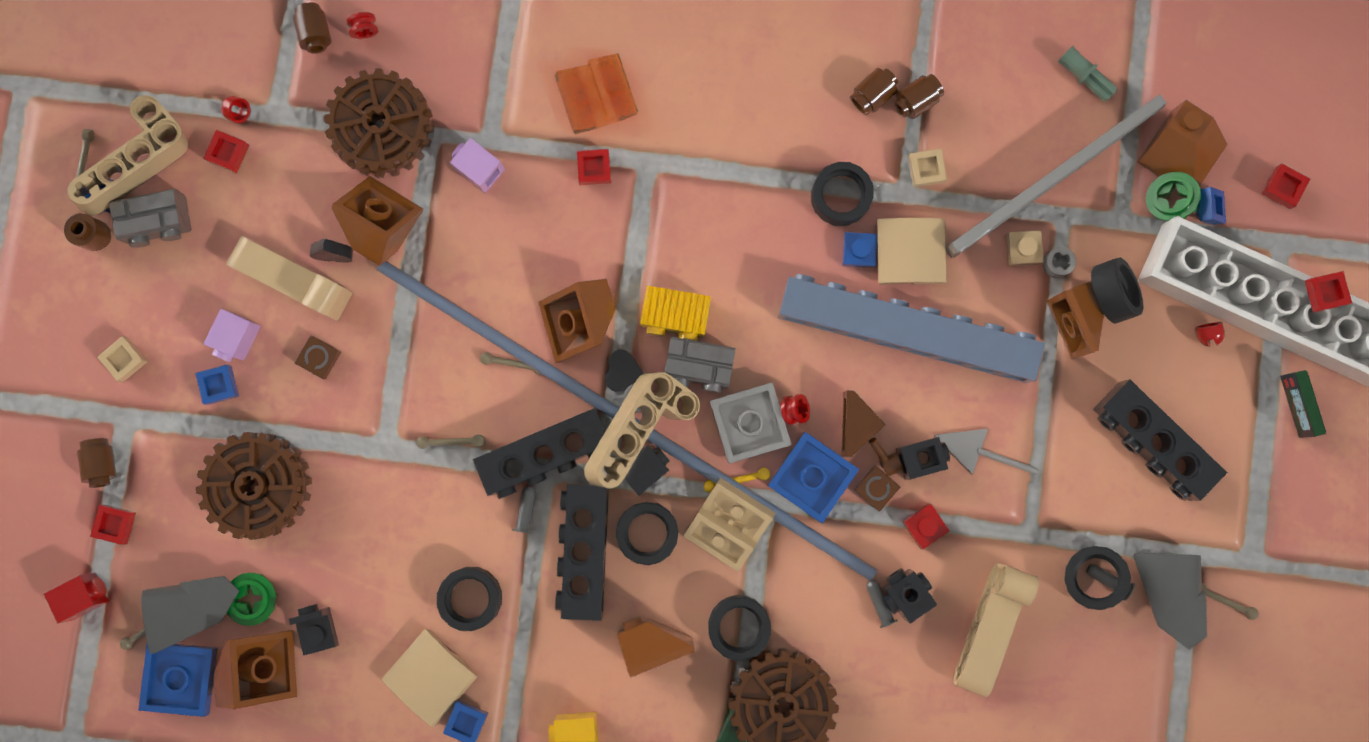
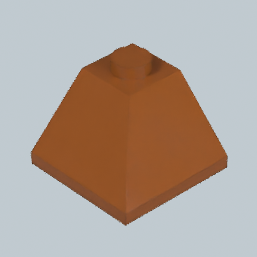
M1185 100L1170 112L1138 160V163L1157 176L1170 172L1186 173L1193 177L1200 187L1227 146V142L1214 117L1188 100Z
M371 176L332 205V210L352 249L379 266L399 250L423 211L422 207Z
M607 279L577 282L538 302L555 363L562 362L601 345L616 310Z
M1091 281L1068 289L1046 300L1071 359L1099 350L1104 313L1097 302Z
M640 616L622 623L623 629L617 633L630 678L694 652V641L691 636L650 618L644 621L641 620Z
M293 630L227 640L214 671L216 707L239 709L297 697Z

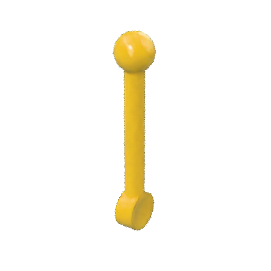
M763 467L756 473L732 479L738 483L754 479L767 480L770 477V471ZM708 480L704 483V490L711 493L716 484Z

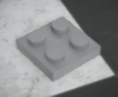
M773 382L710 401L728 464L792 445L781 414Z

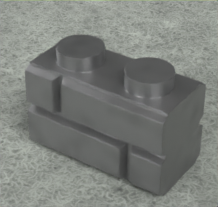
M175 189L109 203L111 217L114 221L112 222L114 235L117 240L129 244V247H145L150 245L149 240L161 238L162 241L178 240L181 238V233L191 232L192 230L186 197Z
M671 337L664 373L669 374L685 387H689V383L693 382L703 384L702 390L721 393L722 388H729L736 348Z

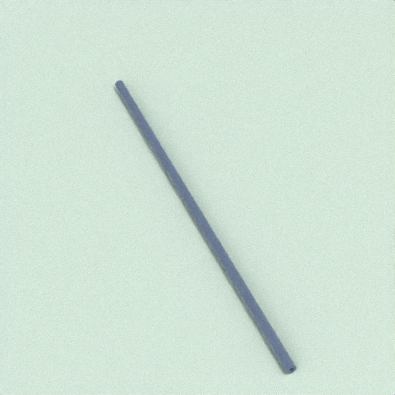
M386 261L381 266L378 265L377 271L607 416L612 419L615 417L619 410L618 406ZM652 430L647 441L658 446L661 450L717 484L721 477L776 512L773 520L869 581L874 578L877 569L656 430Z

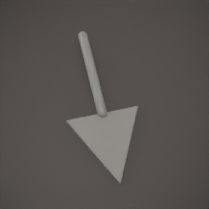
M988 429L934 435L939 437L941 443H946L948 450L971 474L974 472L979 455L1035 475L1039 474L1038 468L982 449Z

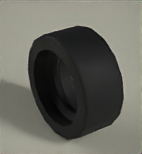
M836 162L826 166L817 175L811 189V203L815 213L824 222L834 226H848L858 222L867 213L874 198V186L870 176L860 166L851 162ZM837 176H847L858 184L861 191V199L853 210L836 212L826 205L823 198V189L830 179Z
M1119 257L1094 266L1091 271L1092 287L1097 302L1107 319L1116 324L1142 315L1144 306L1141 289L1128 263Z
M643 502L633 505L623 513L617 523L616 539L618 547L626 558L636 564L652 565L662 562L671 555L677 545L679 531L676 519L667 508L658 503ZM646 513L659 517L664 522L667 530L666 541L663 546L657 551L650 553L640 552L635 549L628 537L629 526L633 519Z
M1091 546L1081 549L1071 557L1065 568L1064 581L1068 593L1077 603L1087 609L1104 610L1112 608L1124 600L1130 590L1131 574L1127 563L1117 552L1107 547ZM1098 558L1111 563L1118 575V583L1113 593L1107 597L1094 598L1088 596L1080 589L1077 582V571L1085 561Z
M464 567L450 573L441 582L437 592L436 606L441 618L450 627L459 631H475L485 627L497 616L502 605V590L498 580L489 571L480 567ZM465 579H474L481 582L489 594V603L486 610L475 618H464L458 615L451 605L453 588Z
M733 595L721 600L712 609L708 620L709 638L713 647L722 656L734 661L749 660L758 656L767 646L771 636V621L764 607L755 599L745 595ZM734 608H744L751 611L759 623V632L756 639L745 647L729 645L720 633L722 617Z

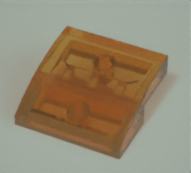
M619 53L589 59L587 65L556 71L555 79L574 135L619 122L638 113Z

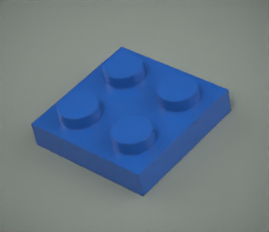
M804 432L767 486L820 523H823L859 469Z
M147 644L138 711L200 717L209 715L217 648L174 644L155 654H151Z

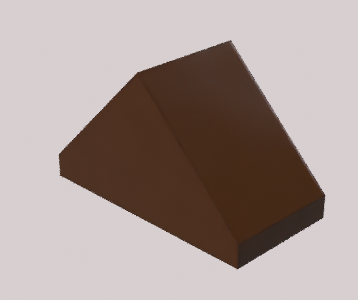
M847 390L843 393L841 457H852L886 426L853 390Z

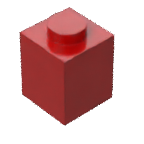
M96 573L79 575L44 593L57 624L73 621L109 602L106 596V586L102 579L97 577Z

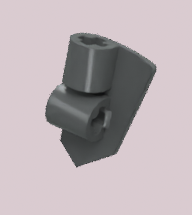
M1135 553L1133 557L1157 626L1190 650L1207 637L1205 592L1202 591L1201 555Z
M225 576L143 590L141 606L149 652L155 654L222 622L240 590Z

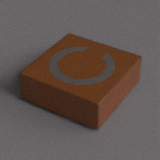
M310 335L295 364L326 380L341 351Z
M874 465L854 488V491L880 512L901 487L879 467Z

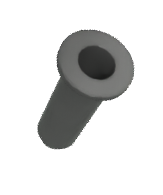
M525 486L522 490L516 528L512 529V531L531 534L528 530L535 497L534 487Z
M1090 564L1086 572L1090 577L1115 590L1118 577L1097 565ZM1135 583L1130 584V590L1124 598V601H1126L1133 593Z
M875 579L867 582L868 593L882 623L879 627L883 628L897 622L898 619L894 620L890 609L882 599L884 594L879 583Z

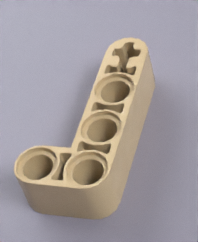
M141 95L131 103L130 113L142 132L69 183L67 188L68 196L83 213L88 215L102 213L110 207V202L122 199L183 156L187 151L188 140L179 124L154 97ZM149 112H156L155 115L149 119L143 118ZM176 135L173 141L163 142L167 136ZM146 153L149 154V157L146 160L140 162L137 161V158L140 155ZM122 172L119 179L109 181L113 174ZM101 183H102L103 186H104L103 189H101V188L99 187V185H100ZM90 193L91 196L86 199L85 196Z
M243 236L240 237L226 265L336 321L340 319L353 292Z
M664 372L640 375L586 463V480L598 487L615 488L619 486L661 415L670 420H691L695 418L700 410L698 396ZM654 380L658 384V391L656 395H654L651 390V385ZM679 398L683 402V409L681 412H679L677 409V401ZM638 407L642 412V418L639 423L636 422L634 417ZM621 436L625 439V447L622 451L617 446L618 439Z
M996 563L993 566L955 670L953 679L955 686L983 697L990 695L1022 605L1029 606L1037 594L1039 587L1038 577L1000 563Z

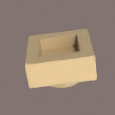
M942 149L909 154L908 161L913 188L941 184L947 181Z
M1041 231L1009 232L1006 234L1008 266L1040 265L1044 263Z
M125 336L120 337L97 356L115 380L122 383L148 362L132 341Z

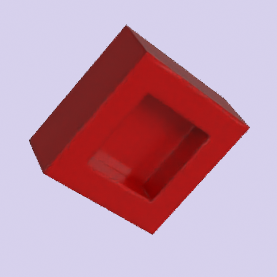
M216 130L203 159L237 174L250 145L243 140Z
M609 149L577 151L579 185L611 183Z
M1280 164L1274 169L1262 195L1288 209H1292L1297 206L1310 178L1284 164Z
M1344 271L1304 280L1313 313L1352 304Z
M927 504L902 521L922 550L950 532L932 504Z
M99 505L90 537L120 545L128 544L136 512L109 505Z

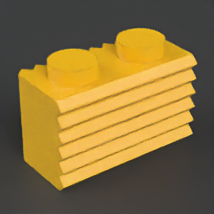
M647 286L640 325L643 328H647V334L665 337L667 331L678 333V338L697 341L698 337L705 338L711 296Z

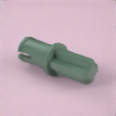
M1074 46L1058 61L1079 80L1077 82L1079 85L1084 83L1102 101L1109 100L1117 91V87L1096 69L1098 65L1096 63L1093 65L1084 58Z

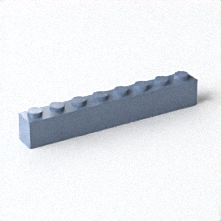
M796 274L795 278L789 276L778 319L1023 383H1031L1037 379L1045 343L1035 340L1036 336L1031 333L1018 331L1016 335L1004 332V327L1000 325L985 323L983 327L972 324L973 319L969 317L953 315L952 319L940 316L941 311L934 308L922 307L921 310L909 308V303L900 299L892 298L890 302L877 299L878 295L864 290H859L858 294L846 291V286L834 282H827V286L814 283L815 278L803 274Z

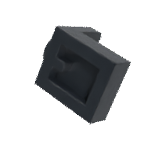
M318 604L297 609L299 616L289 619L290 625L296 624L303 656L339 646L330 607L320 610Z

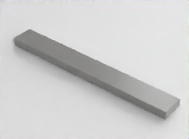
M1160 94L952 242L946 248L951 258L961 254L1164 108L1167 102Z

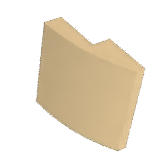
M877 219L878 282L880 285L913 283L914 285L947 284L945 219Z
M720 477L683 537L739 572L754 550L758 540L773 520L776 512Z
M424 629L381 680L417 716L429 726L435 727L478 675L458 654L452 653L431 630Z

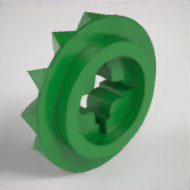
M1170 172L1159 176L1151 183L1146 193L1147 208L1157 220L1169 221L1176 216L1186 219L1192 212H1196L1201 200L1200 187L1197 181L1190 175L1182 172ZM1176 187L1179 197L1184 198L1176 200L1175 205L1171 208L1169 201L1163 198L1170 197Z
M250 572L238 575L230 582L240 591L227 611V615L234 622L244 626H253L268 620V617L276 609L275 603L278 597L273 587L274 582L269 581L263 574ZM249 589L252 590L253 595L262 596L263 598L254 603V608H251L248 602H239V599L249 595Z

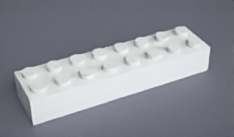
M1179 216L1162 224L1137 280L1139 283L1369 387V302L1350 294L1352 304L1313 313L1304 281L1313 277Z

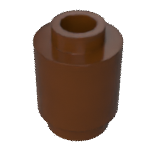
M307 2L299 4L294 9L293 21L300 48L312 54L324 52L326 47L332 42L325 12L320 9L317 3Z
M876 68L854 88V93L850 96V99L862 114L867 116L870 112L875 113L898 92L896 87L898 80L889 69L881 70Z
M933 74L922 75L896 92L894 105L902 117H908L913 120L939 103L940 98L944 96V89L940 81Z
M75 214L65 223L64 235L66 239L89 251H99L107 247L111 241V232L108 225L87 214Z
M107 438L81 441L79 443L80 450L77 451L81 482L89 483V488L110 485V480L117 477L113 446L109 445Z

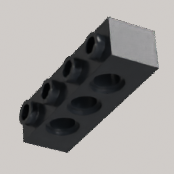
M1131 379L1118 382L1093 408L1099 415L1098 421L1110 431L1115 430L1123 438L1122 444L1133 454L1139 453L1147 461L1145 465L1148 470L1157 477H1164L1171 484L1169 488L1172 493L1183 501H1201L1228 473ZM1131 411L1138 417V424L1135 428L1131 427L1128 423V414ZM1155 434L1162 441L1159 451H1156L1152 446V438ZM1179 458H1182L1186 464L1183 474H1180L1176 468Z
M593 408L474 458L473 462L487 496L497 495L498 499H502L516 493L515 486L526 481L530 487L547 480L545 473L558 469L559 474L577 467L576 460L586 456L588 458L591 457L606 429L598 410ZM574 433H579L584 441L582 448L577 452H571L566 445L567 438ZM542 446L550 447L553 452L552 460L546 465L540 464L536 457L538 449ZM516 458L522 464V472L519 476L513 478L507 473L506 467L510 460Z
M567 484V491H561L560 509L566 511L565 524H560L559 544H564V557H558L557 577H563L562 590L556 591L555 609L561 611V619L601 621L603 618L609 488L594 485ZM581 508L589 510L592 514V523L588 527H580L575 521L576 512ZM577 542H584L589 545L591 554L587 560H579L575 557L573 549ZM575 576H584L588 580L589 589L587 592L577 593L573 589L572 580Z

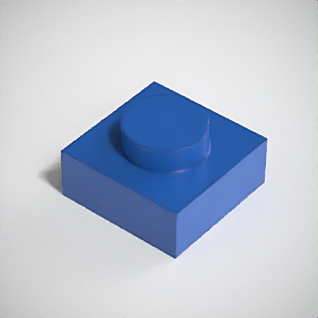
M1213 187L1200 189L1201 200L1196 209L1200 221L1211 225L1226 223L1224 191Z
M845 232L843 237L842 266L875 268L877 234Z
M223 365L195 373L203 405H211L239 397L231 365Z
M458 700L443 734L461 742H477L489 713Z

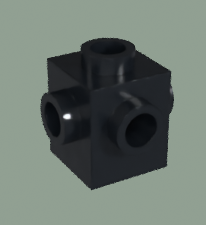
M900 568L886 578L888 583L882 587L887 594L882 598L887 607L894 615L899 612L902 618L909 624L938 605L929 593L932 586L922 572L916 574L911 569L904 571ZM910 589L909 596L905 598L906 590Z

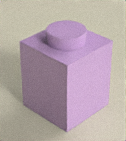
M471 138L466 144L461 143L457 146L452 154L453 159L450 162L459 174L485 194L505 170L500 160Z
M220 308L203 344L214 349L212 355L227 362H231L232 358L245 360L261 326Z

